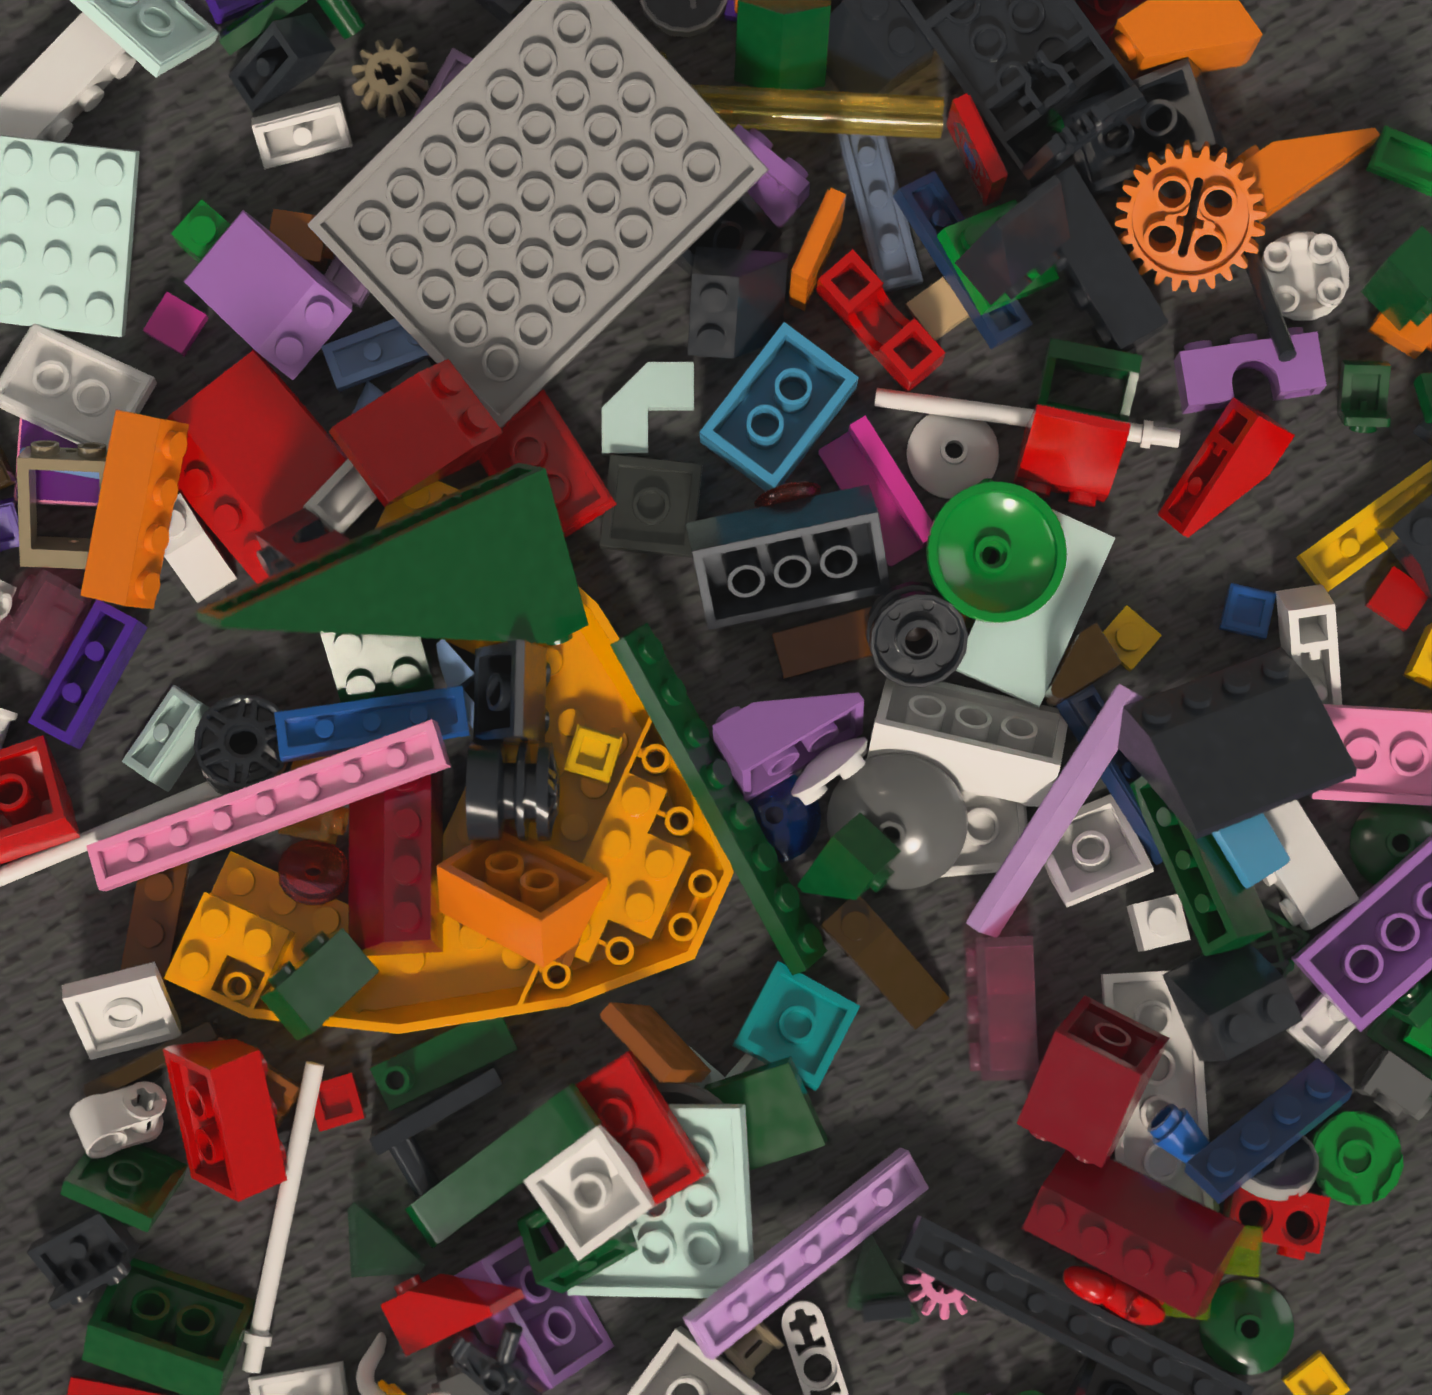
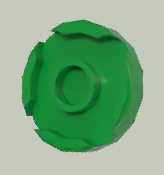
M1343 1111L1327 1118L1314 1132L1311 1143L1319 1156V1171L1315 1184L1331 1199L1347 1205H1367L1385 1198L1398 1184L1404 1167L1400 1141L1395 1130L1382 1118L1364 1111Z

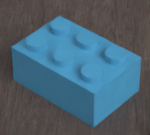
M783 322L699 432L700 443L774 497L856 390L859 377Z

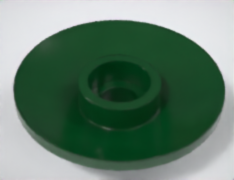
M1374 803L1367 807L1356 819L1350 834V853L1359 873L1367 881L1375 885L1432 834V814L1421 805ZM1396 835H1402L1407 840V848L1402 853L1397 852L1392 846V840Z
M1237 1279L1217 1288L1206 1313L1200 1315L1199 1333L1207 1354L1220 1367L1236 1374L1254 1375L1273 1368L1287 1354L1293 1340L1294 1321L1288 1303L1276 1289L1258 1280ZM1248 1319L1254 1320L1257 1324V1331L1251 1337H1245L1241 1332L1242 1323Z

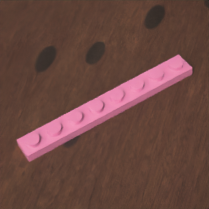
M435 720L423 722L86 845L98 889L101 891L115 889L451 767V763L438 722Z

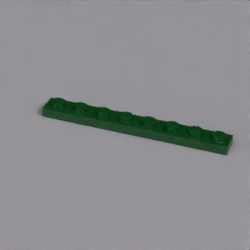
M646 623L624 635L610 646L792 976L806 971L828 951L822 941L821 933L809 918L800 901L798 891L790 883L777 859L775 849L764 836L755 819L753 809L742 796L732 777L728 764L723 761L709 735L706 724L700 719L692 705L683 682L677 677L664 654L660 640L653 634L649 624Z

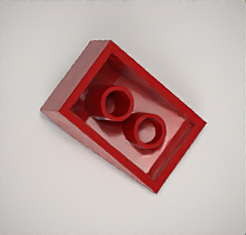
M449 359L416 373L334 425L328 431L384 507L475 463L504 433Z
M1037 404L1024 430L1013 484L1022 485L1039 497L1047 498L1050 497L1051 492L1069 495L1068 502L1072 504L1095 507L1096 501L1104 502L1109 496L1129 436L1131 424Z

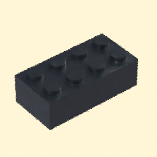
M869 484L685 523L708 630L877 595L891 588L879 514Z

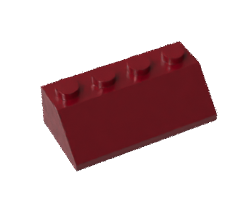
M443 770L349 803L348 935L366 956L443 952V913L439 910L436 866L443 862Z
M1066 1150L1042 1184L1022 1229L1184 1314L1196 1318L1206 1313L1246 1226L1111 1157L1100 1168L1093 1163H1084L1076 1159L1070 1151Z

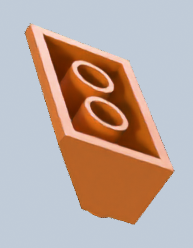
M505 825L500 841L476 840L436 865L439 910L441 913L543 968L577 945L608 884L607 876L529 836L527 841H519L516 830Z

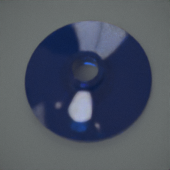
M794 774L747 802L753 809L755 819L768 843L775 849L779 863L792 860L804 853L815 840L820 827L821 813L818 800L805 806L799 797H793L791 794V790L798 779V776ZM770 807L780 808L784 815L783 820L778 824L769 823L765 818L767 809Z

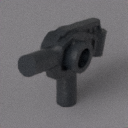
M514 1322L504 1324L498 1348L480 1342L474 1332L469 1329L459 1331L449 1347V1352L453 1356L454 1366L478 1384L487 1394L543 1395L526 1382L530 1375L527 1372V1368L522 1365L516 1356L523 1331L519 1324Z

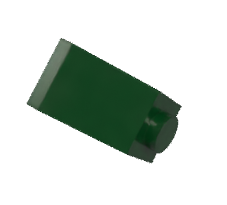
M859 812L832 836L797 884V887L804 893L857 900L869 888L878 892L891 879L895 871L890 866L901 850Z

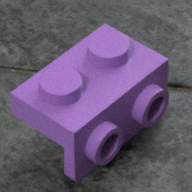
M738 124L733 131L769 169L747 192L777 228H782L809 196L810 182L806 180L808 173L792 158L787 157L783 161L770 149L773 147V144L760 131L752 128L748 132Z

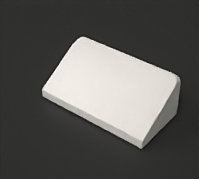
M339 95L252 118V129L264 169L353 146Z

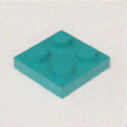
M777 961L732 1046L765 1064L791 1056L803 1084L815 1091L819 1088L860 1005L801 973L792 976L787 965Z

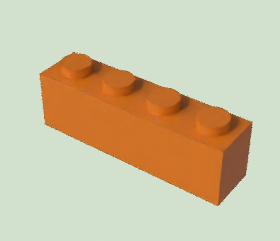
M115 410L80 596L123 606L154 609L156 596L160 589V574L164 553L169 543V527L173 506L178 496V480L182 459L187 449L189 424Z

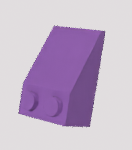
M244 210L241 211L184 280L256 352L292 380L297 377L352 312V298Z
M860 693L753 702L742 709L738 706L733 707L720 715L716 720L717 724L712 726L713 742L723 761L728 764L732 777L742 796L748 802L804 769L812 759L825 749L861 735L863 733L864 699Z

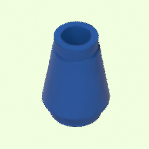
M1174 1103L1160 1110L1147 1128V1131L1153 1136L1152 1142L1185 1164L1210 1144V1141L1187 1109H1179Z

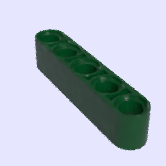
M573 1083L417 1199L405 1211L433 1249L602 1122Z

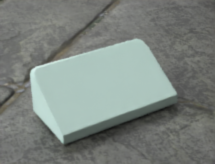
M173 685L122 762L150 782L169 792L195 754V729L203 714L210 708L176 685Z

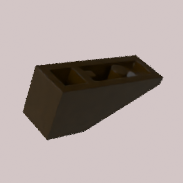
M861 897L857 900L849 899L821 924L820 927L914 1030L920 1027L950 999L891 929Z

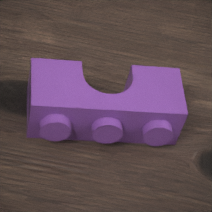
M1302 327L1288 328L1297 355L1294 359L1287 362H1281L1278 359L1271 338L1258 340L1257 334L1235 336L1230 339V344L1212 347V341L1210 340L1196 341L1184 345L1185 351H1180L1174 359L1182 414L1226 408L1234 397L1232 386L1233 374L1244 368L1256 369L1267 377L1271 385L1273 401L1319 394L1327 385L1318 332L1304 333Z

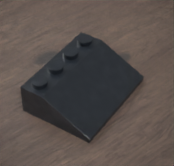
M1282 647L1123 707L1118 748L1196 839L1353 778L1357 773V768L1309 676Z

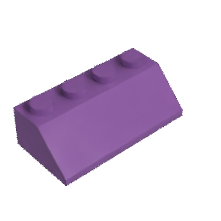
M1432 834L1359 898L1360 900L1349 906L1291 957V960L1317 989L1360 1032L1432 969Z

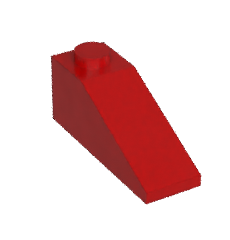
M1233 397L1157 515L1180 534L1189 538L1269 476L1295 435L1268 415Z
M442 1273L423 1282L420 1275L417 1274L394 1286L393 1288L397 1296L382 1303L380 1306L405 1356H408L499 1313L525 1298L521 1288Z

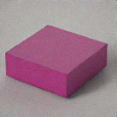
M166 292L143 331L185 357L208 317L203 312Z

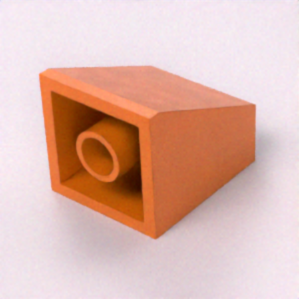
M1147 0L1117 20L1108 43V48L1131 80H1134L1185 58H1189L1201 70V73L1242 66L1249 61L1263 33L1239 0Z

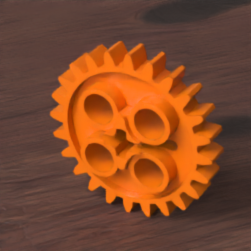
M1185 140L1183 153L1176 154L1170 143L1166 144L1165 158L1162 160L1153 152L1148 153L1150 168L1147 170L1135 164L1133 173L1138 182L1124 180L1122 184V189L1131 197H1119L1116 202L1117 208L1128 212L1115 217V226L1128 228V230L1118 236V239L1122 245L1133 244L1127 251L1131 260L1141 257L1142 261L1138 272L1140 275H1143L1149 270L1154 269L1156 271L1154 284L1157 286L1166 276L1171 277L1172 291H1177L1182 280H1188L1191 291L1196 292L1198 280L1205 279L1208 286L1214 289L1216 275L1219 273L1228 281H1231L1233 279L1232 264L1243 269L1248 267V260L1243 252L1257 254L1259 251V244L1251 236L1259 237L1265 235V226L1254 221L1267 217L1266 207L1253 205L1264 198L1263 188L1249 189L1256 180L1255 172L1240 175L1243 159L1240 157L1231 164H1228L1226 162V147H1223L1216 156L1209 155L1210 146L1208 141L1204 142L1199 153L1193 152L1189 140ZM1200 177L1203 179V184L1197 203V217L1193 221L1188 251L1185 255H1180L1178 250L1184 231V216L1188 213L1194 180ZM1168 181H1177L1185 187L1186 191L1179 198L1169 199L1161 193L1160 187ZM1214 190H1223L1232 199L1226 206L1215 208L1209 205L1205 198ZM1168 226L1175 232V237L1167 243H1159L1151 237L1150 232L1155 227ZM1203 235H1214L1221 241V245L1212 252H1205L1197 247L1196 241Z

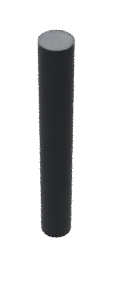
M1244 251L1243 254L1248 260L1246 272L1278 359L1281 362L1290 361L1296 357L1297 352L1259 251L1257 254Z

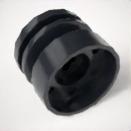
M471 741L468 749L466 770V825L469 840L500 841L504 833L506 819H514L519 841H527L530 820H536L538 841H551L554 822L559 814L560 773L554 757L553 743L540 742L537 763H531L529 742H520L516 762L507 763L503 741Z

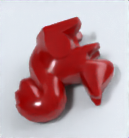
M1071 1266L1063 1271L1064 1283L1073 1293L1090 1303L1101 1305L1103 1310L1116 1317L1139 1325L1158 1324L1165 1318L1166 1312L1162 1301L1100 1269L1094 1270L1084 1266Z

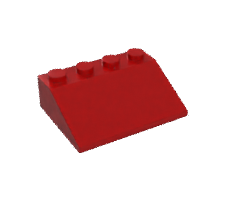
M252 350L171 413L166 420L189 424L187 449L182 459L178 491L257 584L272 576L267 575L257 557L256 551L262 549L255 533L303 509V506L342 466L348 457L263 356Z

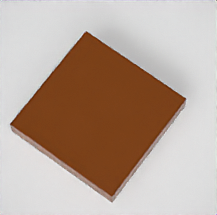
M610 1002L600 1013L601 1019L659 1082L701 1083L711 1072L707 1065L650 1005Z

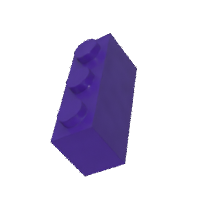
M96 599L28 723L75 748L81 749L148 627L135 618Z

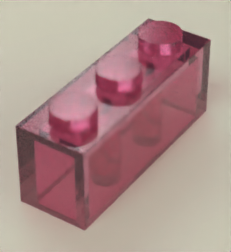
M1033 936L974 938L973 948H965L964 954L966 977L974 976L975 995H970L966 998L968 1024H976L977 1043H969L968 1045L969 1070L978 1071L979 1081L1035 1079L1038 1073Z

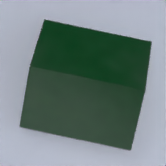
M738 0L734 81L776 95L824 87L831 1Z

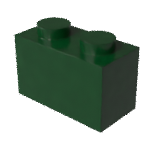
M343 928L328 936L323 931L316 934L301 948L305 956L293 966L290 961L286 962L267 979L272 986L260 998L296 1040L314 1033L379 972Z

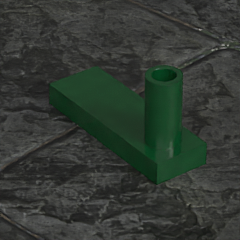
M264 0L219 32V42L227 53L231 55L264 32L273 21L284 18L308 0ZM316 0L343 39L350 38L366 25L350 0Z
M503 1017L463 1023L371 1067L370 1071L389 1111H392L518 1050V1047Z

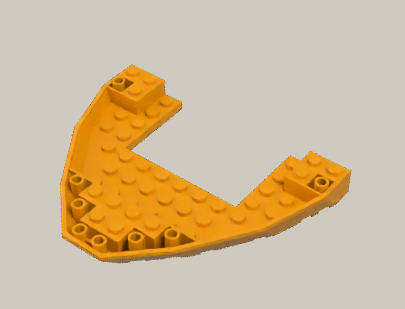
M436 481L386 506L376 528L459 490ZM579 586L589 625L572 633V639L562 644L547 645L546 643H534L547 648V661L550 665L551 676L546 687V708L549 712L550 722L548 731L545 734V742L553 743L554 757L560 773L559 814L554 822L551 841L539 842L607 876L608 883L583 931L571 967L552 961L543 968L443 914V952L367 956L379 972L321 1026L402 1034L567 1007L695 959L734 871L610 646L619 639L618 635L598 603ZM445 639L447 643L475 655L476 648L504 642ZM578 724L623 738L610 784L564 770ZM539 743L529 745L531 763H537ZM504 744L507 763L516 762L519 745ZM466 787L443 834V861L476 841L469 840L467 835ZM506 819L505 825L516 830L515 820ZM530 820L528 836L538 841L536 820ZM230 851L211 893H203L164 979L246 1017L280 1021L260 998L272 986L267 979L286 962L290 961L293 966L305 956L301 948L319 932L323 931L328 936L343 928L348 934V904Z

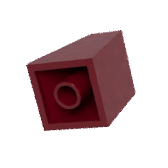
M1084 995L1055 1030L1016 1124L1029 1130L1035 1138L1042 1141H1050L1070 1151L1076 1159L1084 1163H1093L1102 1168L1116 1149L1170 1038Z

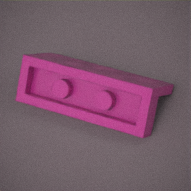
M865 415L850 424L847 433L822 447L818 454L840 490L869 484L879 514L886 563L892 567L927 546L928 534L933 522Z

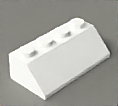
M886 677L867 758L885 753H903L918 756L943 770L956 784L958 789L971 791L980 796H992L1014 801L1024 806L1039 807L1058 778L1068 724L1055 707L1041 704L1037 708L1016 698L946 682H939L927 687H905Z

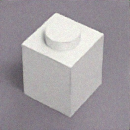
M1178 894L1127 906L1138 952L1191 940Z

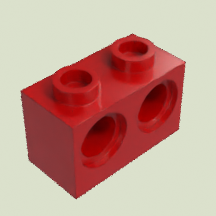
M1239 1187L1225 1199L1222 1214L1241 1223L1239 1219L1241 1206L1248 1201L1254 1200L1261 1209L1260 1220L1254 1226L1245 1227L1237 1246L1258 1250L1259 1241L1278 1245L1276 1251L1278 1255L1304 1260L1306 1251L1320 1254L1331 1198L1307 1192L1298 1197V1193L1296 1195H1289L1288 1200L1274 1201L1257 1197ZM1301 1211L1307 1218V1228L1302 1235L1291 1237L1286 1230V1220L1291 1213Z

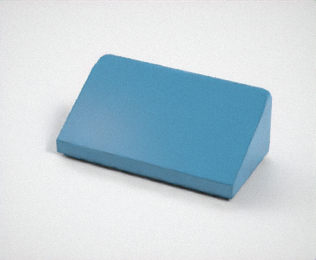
M1264 813L1212 833L1246 889L1290 862L1288 853Z

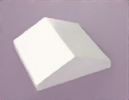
M1111 794L1081 806L1044 864L1052 884L1066 907L1154 872L1153 866L1137 834Z
M601 1125L592 1129L523 1180L578 1261L655 1206V1202L636 1162Z

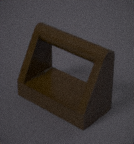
M1097 622L1080 632L1071 642L1042 700L1044 705L1056 707L1064 700L1109 675L1122 663Z

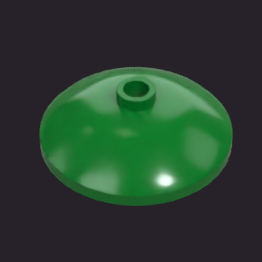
M984 482L957 493L940 509L933 520L928 534L926 556L928 569L934 585L941 596L951 603L957 611L982 622L1007 623L1031 615L1051 599L1064 575L1067 547L1064 532L1057 516L1050 506L1038 495L1012 483ZM985 548H990L996 553V562L994 564H988L984 561L982 553Z

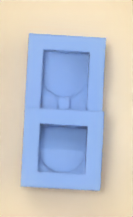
M441 639L436 646L438 660L447 688L463 686L464 690L475 680V674L446 640ZM464 691L467 719L469 725L473 728L474 701Z

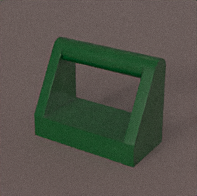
M1051 338L1046 349L1036 405L1039 404L1128 422L1143 355ZM1055 367L1125 380L1119 415L1048 401Z
M541 1206L517 1220L536 1283L559 1293L566 1292L638 1250L633 1231L628 1225L578 1261L568 1246L555 1253L551 1251L539 1228L551 1222Z

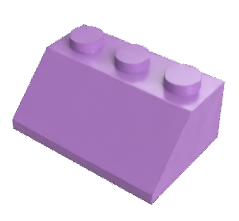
M544 1225L539 1228L553 1253L557 1252L559 1248L547 1227ZM521 1235L454 1275L521 1288L525 1298L499 1313L476 1323L475 1326L485 1344L498 1348L505 1323L514 1322L523 1328L516 1356L522 1365L527 1368V1372L530 1375L526 1382L541 1394L552 1389L614 1347L586 1296L568 1295L567 1291L559 1293L536 1283Z

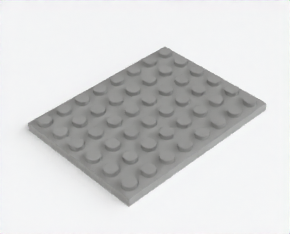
M532 0L307 225L437 364L446 359L451 361L498 426L502 428L762 178L769 169L612 0Z

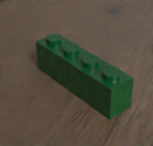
M1143 776L1129 784L1204 956L1242 948L1272 931L1273 928L1254 886L1246 889L1242 885L1212 833L1196 839Z

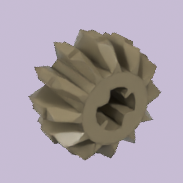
M397 38L393 41L391 49H386L383 41L377 39L375 42L377 53L373 55L370 51L362 49L360 57L364 64L352 66L353 76L359 79L352 85L355 95L363 96L361 103L366 110H370L378 105L379 116L386 118L390 107L395 106L398 116L404 117L406 110L403 104L408 102L411 106L419 108L421 100L417 93H424L429 90L428 81L422 78L429 72L427 63L417 61L419 52L415 47L408 48L403 52L402 41ZM393 71L397 82L387 85L384 74Z

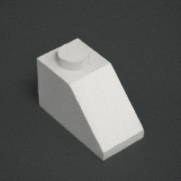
M179 493L173 506L169 527V543L165 549L164 557L196 602L199 603L236 580L237 577L197 512Z

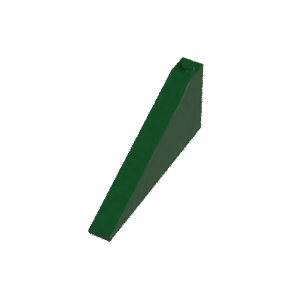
M517 463L196 611L199 621L228 629L504 642L525 640L531 643H546L547 645L565 643L572 639V633L589 625L546 469L524 463Z

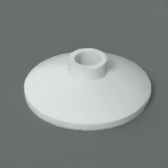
M929 414L916 425L907 445V462L916 482L927 492L945 499H951L957 493L976 485L984 478H992L998 465V442L991 427L985 421ZM950 443H956L961 446L963 453L959 458H950L945 452V447Z

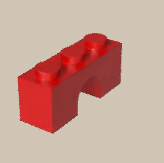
M852 249L818 278L816 292L906 392H910L942 364L946 352L915 318L910 321L894 306L883 289L884 283Z

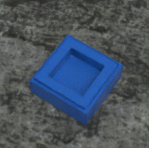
M1230 583L1219 629L1265 640L1276 593Z

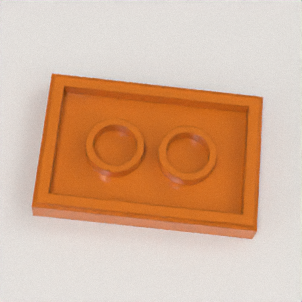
M833 188L827 190L791 270L789 302L790 305L804 311L842 227L846 194Z

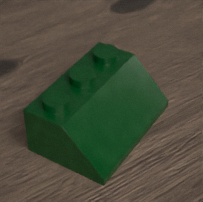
M133 1258L130 1263L132 1268L127 1276L114 1285H107L87 1325L82 1360L182 1395H222L233 1372L243 1343L244 1332L248 1329L256 1300Z

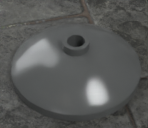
M885 753L865 759V765L851 777L844 780L841 778L832 793L827 811V828L830 839L861 812L901 850L890 866L895 871V874L883 888L897 890L913 889L937 880L956 862L967 836V810L959 789L943 770L918 756L903 753ZM887 826L896 827L900 832V836L891 838L885 833L884 828Z

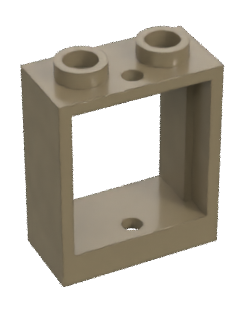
M40 440L32 442L31 446H27L18 455L17 486L20 566L69 569L86 568L91 538L37 536L35 470L99 472L101 489L108 452L106 444L86 442L78 444V448H60L57 441Z

